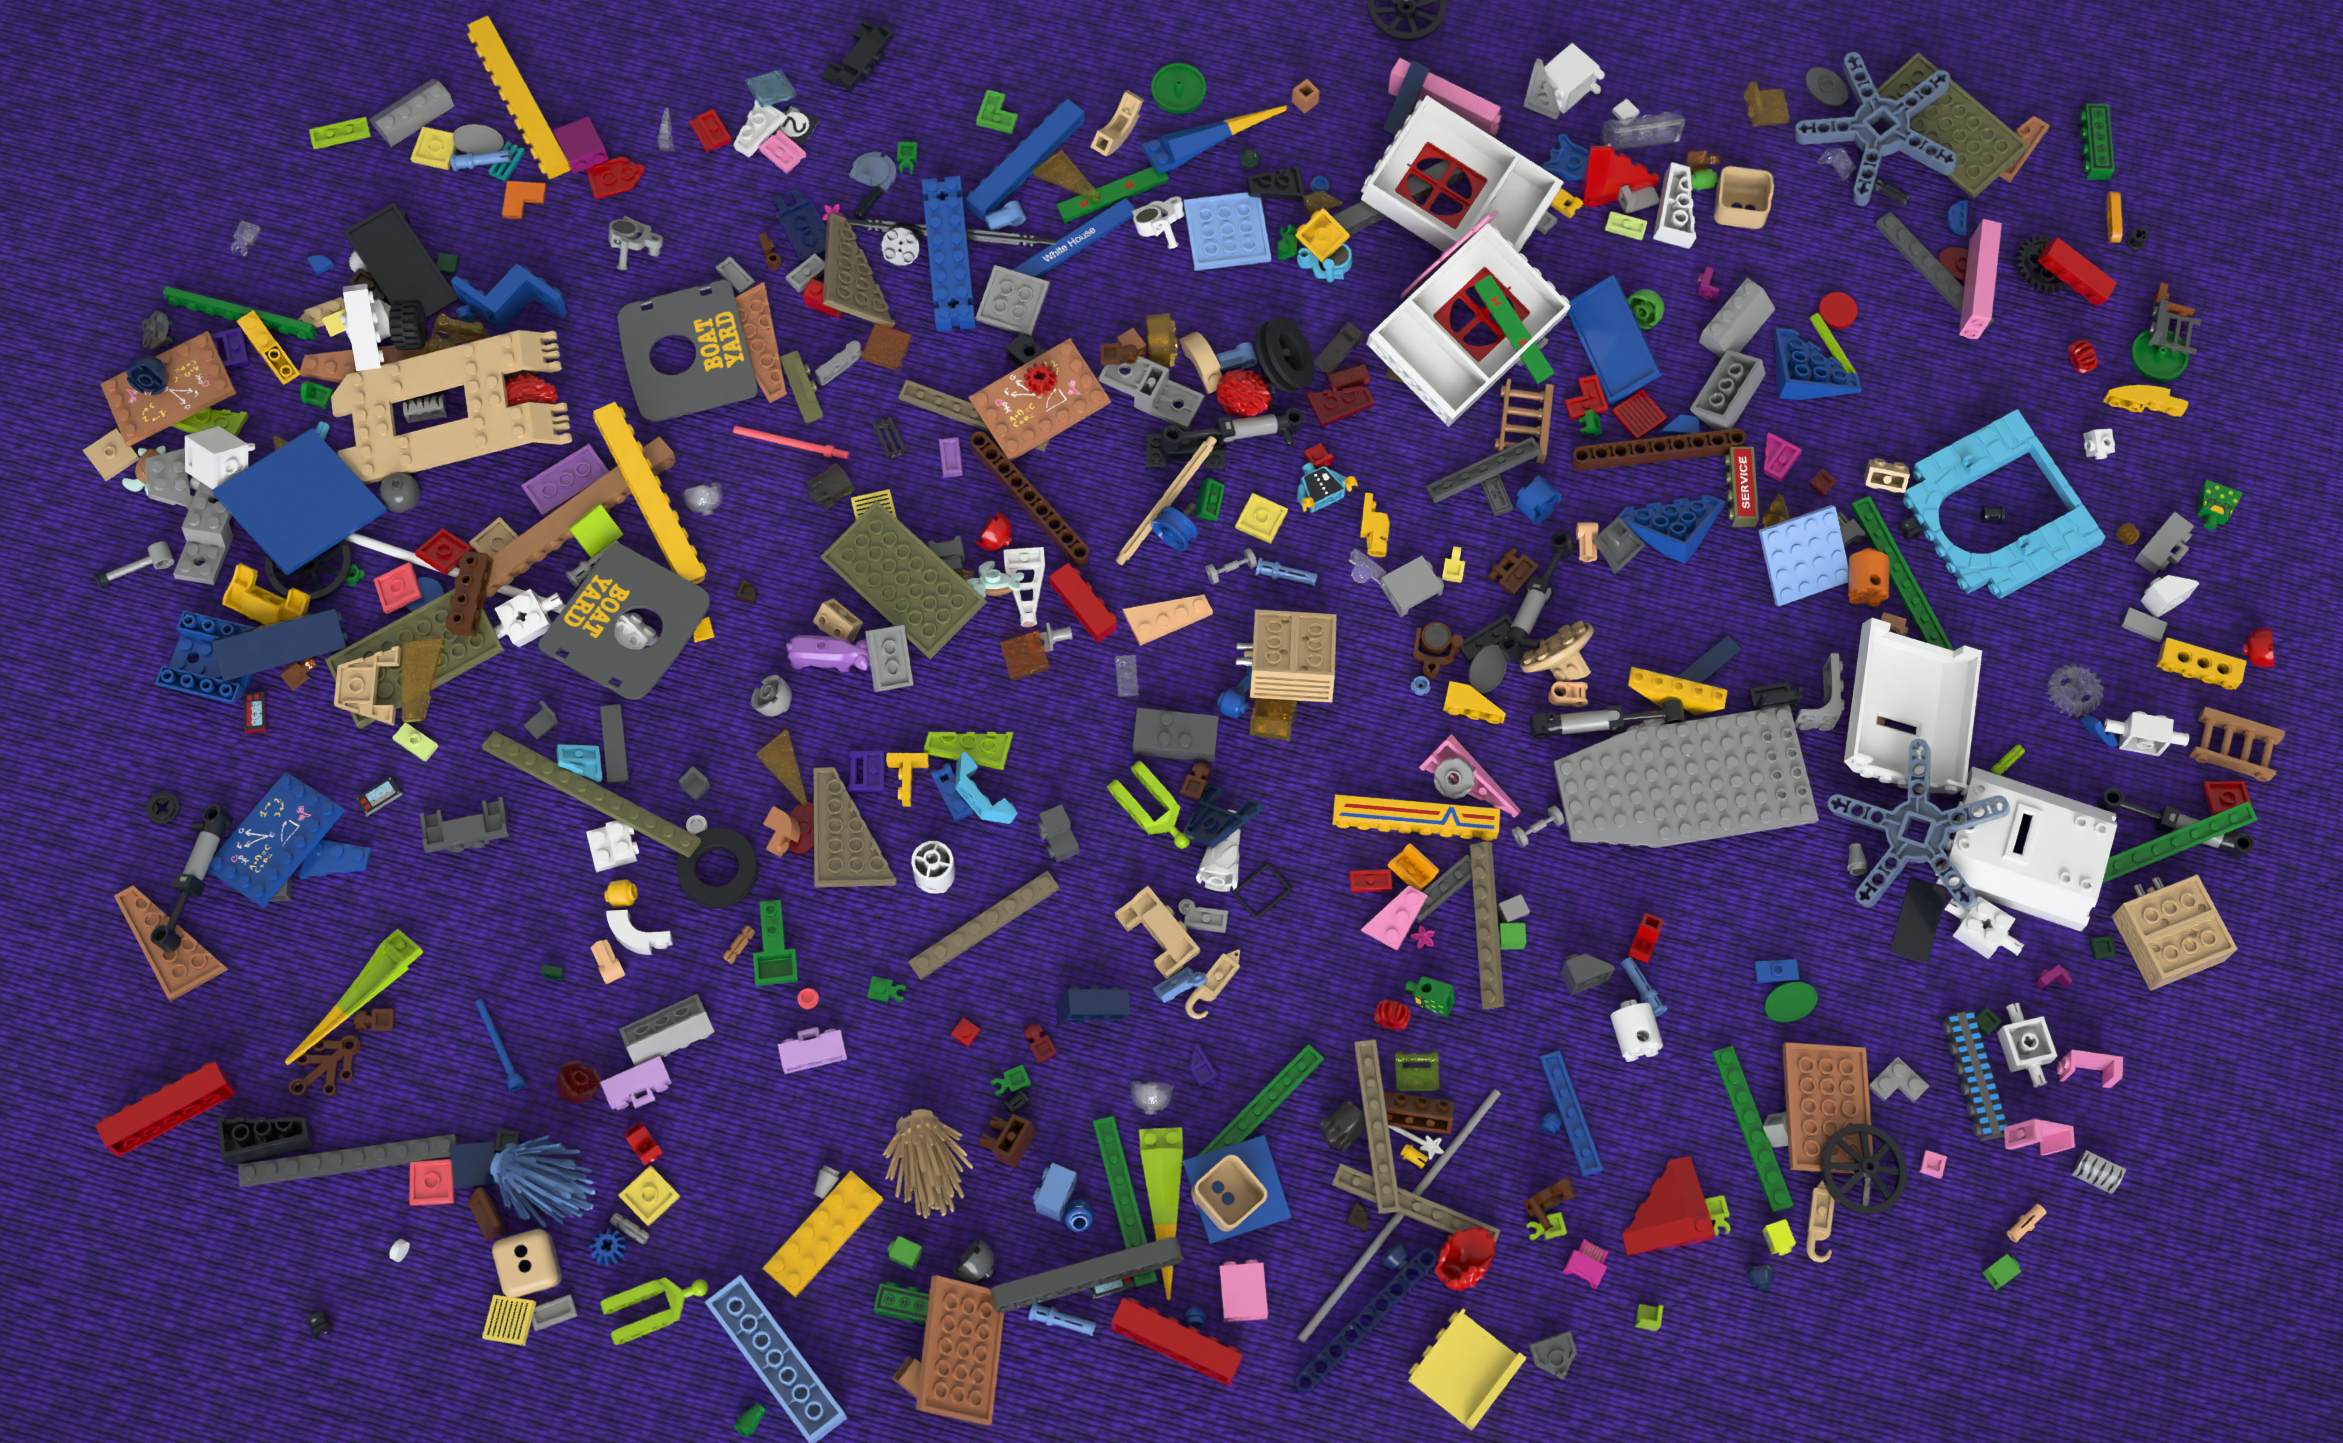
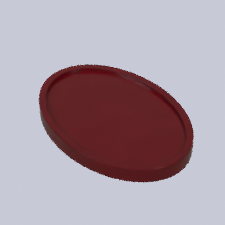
M1959 247L1944 249L1940 253L1938 261L1956 280L1965 283L1968 250Z
M804 802L797 805L789 814L796 819L800 826V838L798 843L791 840L788 848L791 852L799 855L805 854L814 848V804Z

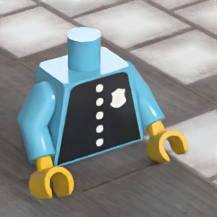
M1308 463L1302 467L1305 476L1301 478V483L1298 486L1297 501L1303 507L1304 512L1307 511L1306 508H1309L1310 512L1313 513L1344 498L1345 488L1350 492L1352 491L1351 486L1357 487L1358 483L1354 476L1345 477L1333 470H1329L1326 466L1316 470L1312 463Z

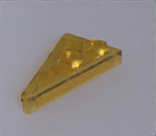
M786 729L761 749L756 756L804 807L808 803L789 732Z

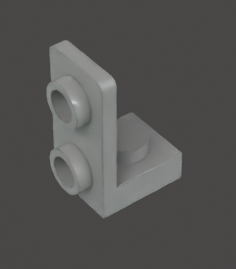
M1626 185L1620 188L1618 201L1624 214L1657 205L1660 202L1653 186L1633 192Z

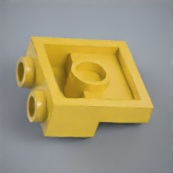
M1324 208L1321 211H1316L1306 225L1303 224L1297 229V234L1295 235L1302 245L1309 249L1321 263L1328 259L1350 238V234Z

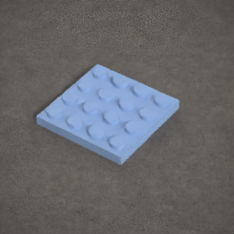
M1248 192L1184 200V210L1195 271L1271 262L1261 198L1249 197Z
M1830 505L1759 530L1775 605L1781 606L1848 582V563L1835 506Z

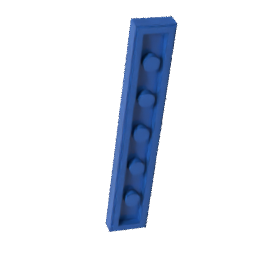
M1560 1050L1540 1056L1541 1066L1581 1176L1585 1177L1603 1171Z

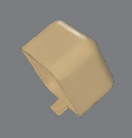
M1734 166L1725 167L1721 172L1716 188L1715 221L1720 225L1749 229H1760L1763 227L1771 208V199L1774 192L1773 176L1764 170ZM1733 204H1739L1741 205L1742 209L1732 208L1731 206ZM1749 205L1753 206L1755 208V211L1745 209V207Z
M1228 1155L1193 1185L1191 1196L1221 1231L1228 1232L1238 1226L1266 1200L1267 1191L1239 1157ZM1220 1181L1223 1183L1224 1190L1222 1193L1217 1194L1213 1192V1182ZM1228 1192L1233 1195L1234 1202L1231 1205H1225L1222 1202V1195Z
M534 1229L500 1239L494 1243L492 1254L501 1288L506 1296L519 1298L555 1287L561 1282V1269L552 1236L548 1231ZM518 1245H525L527 1247V1254L523 1258L515 1255V1248ZM525 1259L531 1262V1269L527 1273L521 1272L518 1267L519 1263Z

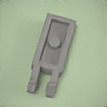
M858 341L848 343L846 349L835 354L827 363L820 365L815 371L817 382L824 386L853 365L858 358L862 357L860 343Z

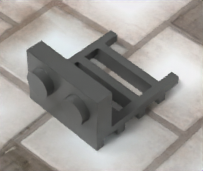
M2161 299L2158 305H2154L2152 309V322L2148 331L2150 333L2148 346L2154 344L2160 347L2171 348V351L2174 352L2175 350L2183 351L2182 354H2187V352L2196 354L2197 349L2191 348L2189 345L2193 324L2200 325L2201 320L2167 312L2169 301ZM2170 319L2176 320L2172 343L2166 342ZM2181 321L2187 322L2184 346L2178 345Z

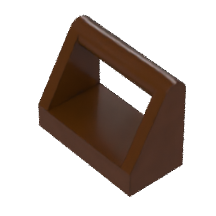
M484 1187L478 1188L467 1203L485 1239L490 1241L507 1232V1229L488 1192Z

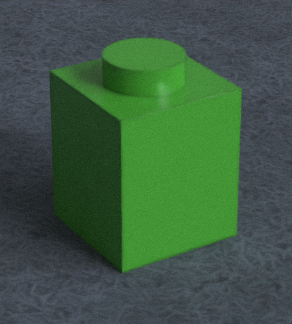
M1500 923L1498 928L1500 950L1524 949L1526 946L1525 923Z
M898 1236L896 1241L892 1240L887 1252H889L890 1260L914 1270L923 1249L922 1246Z
M2006 1254L1986 1269L1983 1275L1997 1290L2019 1274L2021 1270L2016 1259Z

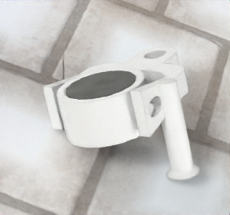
M1172 197L1164 203L1154 201L1132 211L1138 234L1141 236H1158L1164 230L1168 241V248L1177 247L1178 242L1175 241L1170 224L1184 216L1181 198Z

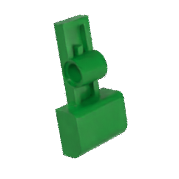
M781 900L760 902L763 952L753 953L756 986L798 982L795 948L785 949Z

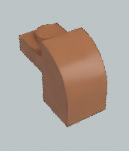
M773 806L763 823L775 831L766 850L781 858L783 853L787 851L791 840L798 843L800 826L792 816Z

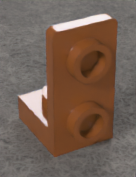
M2160 283L2156 289L2152 309L2154 305H2158L2161 299H2169L2170 293L2167 292L2168 284ZM2168 302L2167 312L2191 318L2195 309Z

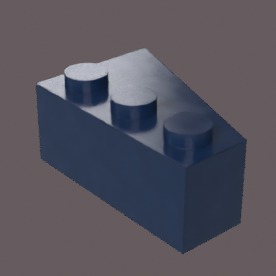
M1070 987L1055 1002L1057 1026H1063L1065 1021L1077 1020V1024H1084V1020H1097V1023L1121 1021L1131 1014L1129 990H1121V987H1111L1108 990H1101V987H1091L1089 989Z

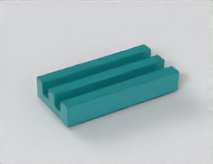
M510 142L505 144L502 151L509 149L511 155H504L503 157L512 158L514 153H517L512 162L493 163L488 171L489 175L507 182L525 153L524 148H518L517 145H511ZM510 163V165H509V167L507 168V170L505 171L504 175H501L502 172L504 171V169H505V168L508 166V164Z

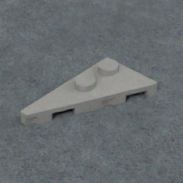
M1537 58L1523 107L1557 120L1560 111L1543 62Z

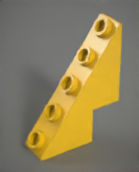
M1631 667L1628 686L1662 709V704L1669 700H1681L1683 708L1694 716L1725 708L1726 689Z

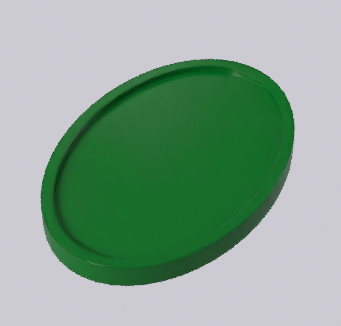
M1803 982L1784 984L1771 992L1766 999L1764 1005L1765 1013L1771 1020L1780 1023L1800 1020L1815 1007L1817 992L1811 985Z

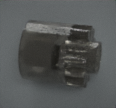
M836 463L806 482L809 491H807L809 499L816 507L820 506L823 510L829 509L840 500L855 492L850 479Z
M1345 1100L1318 1126L1322 1130L1320 1136L1325 1144L1331 1149L1337 1148L1342 1152L1366 1132L1364 1114L1349 1100Z

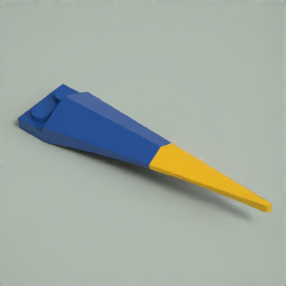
M1287 106L1161 135L1159 139L1143 143L1142 151L1158 174L1173 170L1224 139L1286 111Z

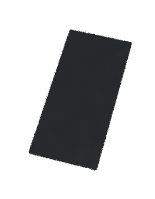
M1910 878L1890 951L1925 963L1928 962L1947 889Z

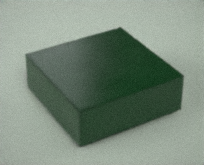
M439 253L436 266L441 274L456 275L460 259L459 255Z
M2112 936L2091 938L2089 940L2094 960L2114 958L2116 956Z
M542 964L540 972L544 978L565 981L566 972L562 967Z
M1988 1007L1975 1018L1979 1031L1986 1037L2002 1023Z

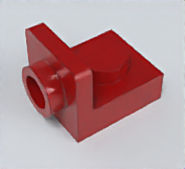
M1322 443L1304 451L1305 458L1314 465L1316 470L1323 466L1329 469L1333 465L1334 456L1327 453Z

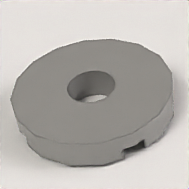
M1452 757L1444 760L1437 766L1434 783L1436 789L1442 795L1458 799L1464 797L1472 790L1475 784V773L1467 761ZM1451 773H1456L1459 776L1458 783L1450 781L1449 776Z

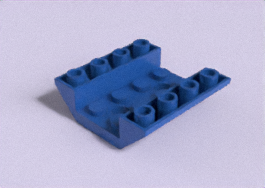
M183 610L176 628L181 636L169 666H161L155 684L232 704L236 703L243 696V693L247 692L254 673L224 681L211 640L255 627ZM192 656H199V660L196 663H189V659Z

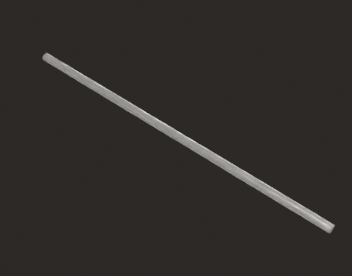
M1494 1089L1414 1189L1413 1194L1422 1195L1501 1095L1498 1090ZM1398 1212L1395 1213L1297 1337L1301 1342L1305 1343L1405 1215Z

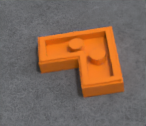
M507 181L502 210L503 218L522 219L525 202L544 204L546 184Z

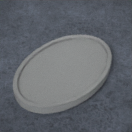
M465 125L456 129L452 135L455 147L465 154L467 152H473L474 154L501 151L504 146L500 133L484 125Z

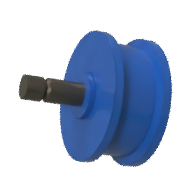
M1190 503L1181 513L1172 507L1165 506L1161 510L1162 515L1151 522V527L1163 542L1176 550L1185 551L1188 548L1190 539H1194L1198 535L1196 526L1189 519L1197 507L1195 504Z

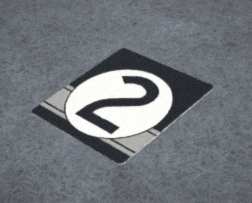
M787 105L783 112L786 120L774 133L780 130L789 139L805 145L820 119Z

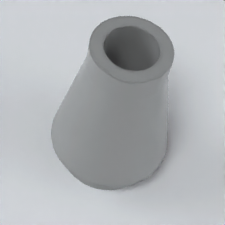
M1854 843L1849 845L1847 869L1851 875L1859 876L1865 874L1868 864L1861 844Z
M824 1165L823 1169L819 1170L813 1194L825 1199L826 1195L838 1181L840 1172Z

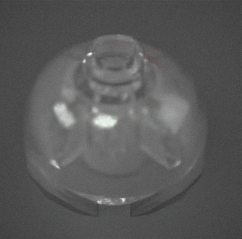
M711 483V487L709 485H700L682 491L684 502L689 510L701 513L702 516L714 514L713 510L718 508L723 501L721 483Z
M1142 1081L1131 1082L1130 1094L1132 1102L1136 1107L1144 1109V1114H1156L1157 1110H1163L1170 1104L1174 1085L1150 1081L1141 1084Z

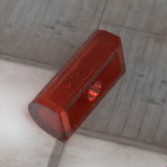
M1365 363L1326 374L1331 391H1342L1344 388H1354L1370 382L1369 372Z

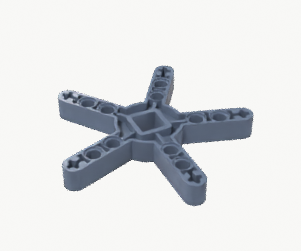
M1850 52L1844 58L1843 71L1860 106L1855 116L1803 120L1796 125L1795 140L1799 144L1855 141L1857 146L1864 151L1853 193V201L1859 206L1867 205L1871 199L1882 156L1893 154L1899 150L1944 175L1952 174L1956 168L1957 156L1953 151L1909 128L1912 117L1948 91L1950 75L1944 70L1935 72L1898 101L1879 97L1861 56L1856 52ZM1882 118L1891 128L1880 136L1872 128V125ZM1844 128L1846 129V131H1840L1838 129ZM1915 143L1918 146H1911L1910 144ZM1932 152L1934 155H1928L1927 153ZM1868 159H1874L1876 161L1870 162L1868 161ZM1867 175V176H1870L1871 178L1866 179V178H1864L1863 176ZM1862 188L1865 189L1863 195H1861Z
M1923 739L1913 740L1909 746L1908 801L1898 805L1893 811H1889L1839 794L1831 796L1828 800V807L1834 815L1886 832L1887 840L1891 846L1855 893L1856 900L1865 908L1874 906L1909 861L1914 863L1928 862L1959 906L1965 910L1972 909L1977 903L1976 895L1944 850L1948 844L1950 833L2007 816L2010 812V805L2007 799L1997 795L1941 812L1937 806L1929 802L1930 747ZM1919 746H1922L1924 749L1921 750L1922 759H1919V754L1916 751L1919 750ZM1918 766L1925 767L1924 772L1921 774H1915V768ZM1923 786L1924 791L1922 794H1914L1916 787ZM1841 802L1844 807H1847L1848 809L1846 810L1843 807H1838L1836 809L1834 805L1839 804ZM1998 803L2003 805L2000 811L1997 809ZM1986 806H1990L1991 814ZM1856 808H1863V813L1860 816L1853 815ZM1976 809H1984L1985 812L1983 816H1974V811ZM1876 814L1883 815L1882 821L1878 823L1873 822V817ZM1956 815L1964 816L1961 823L1953 822ZM1912 819L1930 825L1924 844L1905 838ZM1897 860V865L1894 868H1887L1888 861ZM1939 861H1947V866L1944 869H1937ZM1877 876L1884 877V881L1880 885L1874 884ZM1953 877L1959 878V883L1956 886L1949 885V880ZM1871 885L1874 888V890H1876V892L1871 890L1869 886ZM1961 890L1969 897V902L1963 901L1964 899L1959 893ZM1862 895H1869L1870 899H1863Z

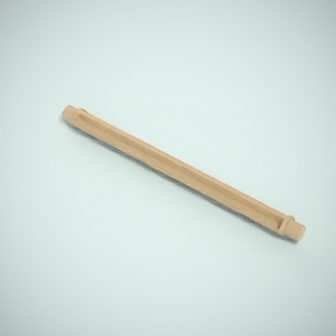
M1209 436L1202 443L1191 460L1163 494V497L1157 502L1134 535L1119 552V556L1115 560L1119 565L1122 566L1126 560L1130 559L1140 543L1152 530L1151 522L1162 515L1161 510L1163 507L1171 505L1212 451L1214 444L1217 442L1214 437Z

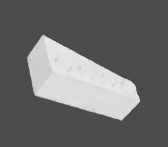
M1671 163L1667 169L1653 235L1655 240L1690 249L1696 239V232H1694L1695 219L1692 211L1693 199H1691L1690 167Z
M368 284L344 286L343 295L356 370L381 368L380 362H384L382 350H378L377 345L381 340L379 330L375 331L374 323H377L376 311H372L371 303H374L372 291L369 292Z

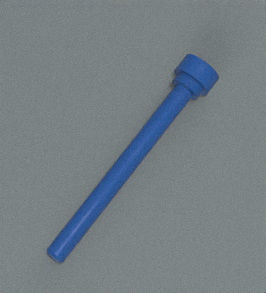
M483 999L476 1000L475 1004L508 1075V1088L511 1092L518 1091L526 1085L523 1076L516 1073Z

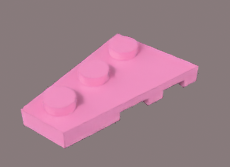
M1408 886L1367 923L1361 931L1398 951L1428 896Z

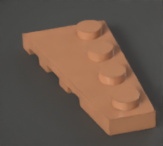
M2033 116L2016 130L2015 133L2029 144V149L1999 175L2001 178L2008 182L2013 180L2049 129V124Z

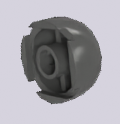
M391 473L381 482L379 489L380 497L385 507L390 511L404 513V510H412L419 503L421 498L420 486L415 478L408 473Z
M979 1238L978 1243L974 1241L960 1256L961 1264L959 1266L955 1264L952 1270L955 1275L965 1282H978L982 1278L986 1280L994 1271L991 1268L994 1264L993 1251L987 1243Z

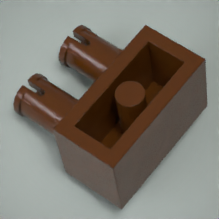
M1012 1114L1009 1121L994 1115L992 1118L995 1121L991 1120L989 1126L1002 1133L998 1139L983 1133V1138H980L979 1145L992 1150L998 1161L1017 1168L1037 1131L1031 1121Z

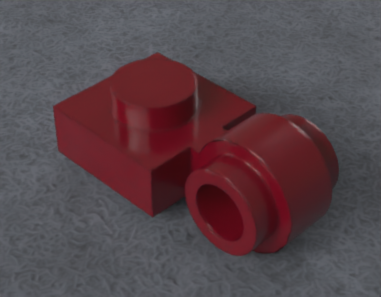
M1038 1022L1026 1026L1023 1033L1028 1041H1035L1029 1044V1047L1039 1065L1058 1055L1048 1035L1040 1038V1035L1044 1033Z

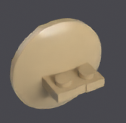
M1582 620L1574 623L1571 627L1565 625L1558 630L1559 633L1545 641L1544 639L1538 640L1540 647L1524 652L1523 659L1520 662V667L1526 673L1550 669L1557 682H1570L1573 679L1587 677L1591 671L1579 651L1589 641L1594 633V629L1591 624L1583 623Z

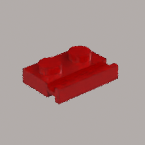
M714 109L697 116L694 120H689L691 128L706 153H709V150L713 148L717 149L732 142L730 135Z

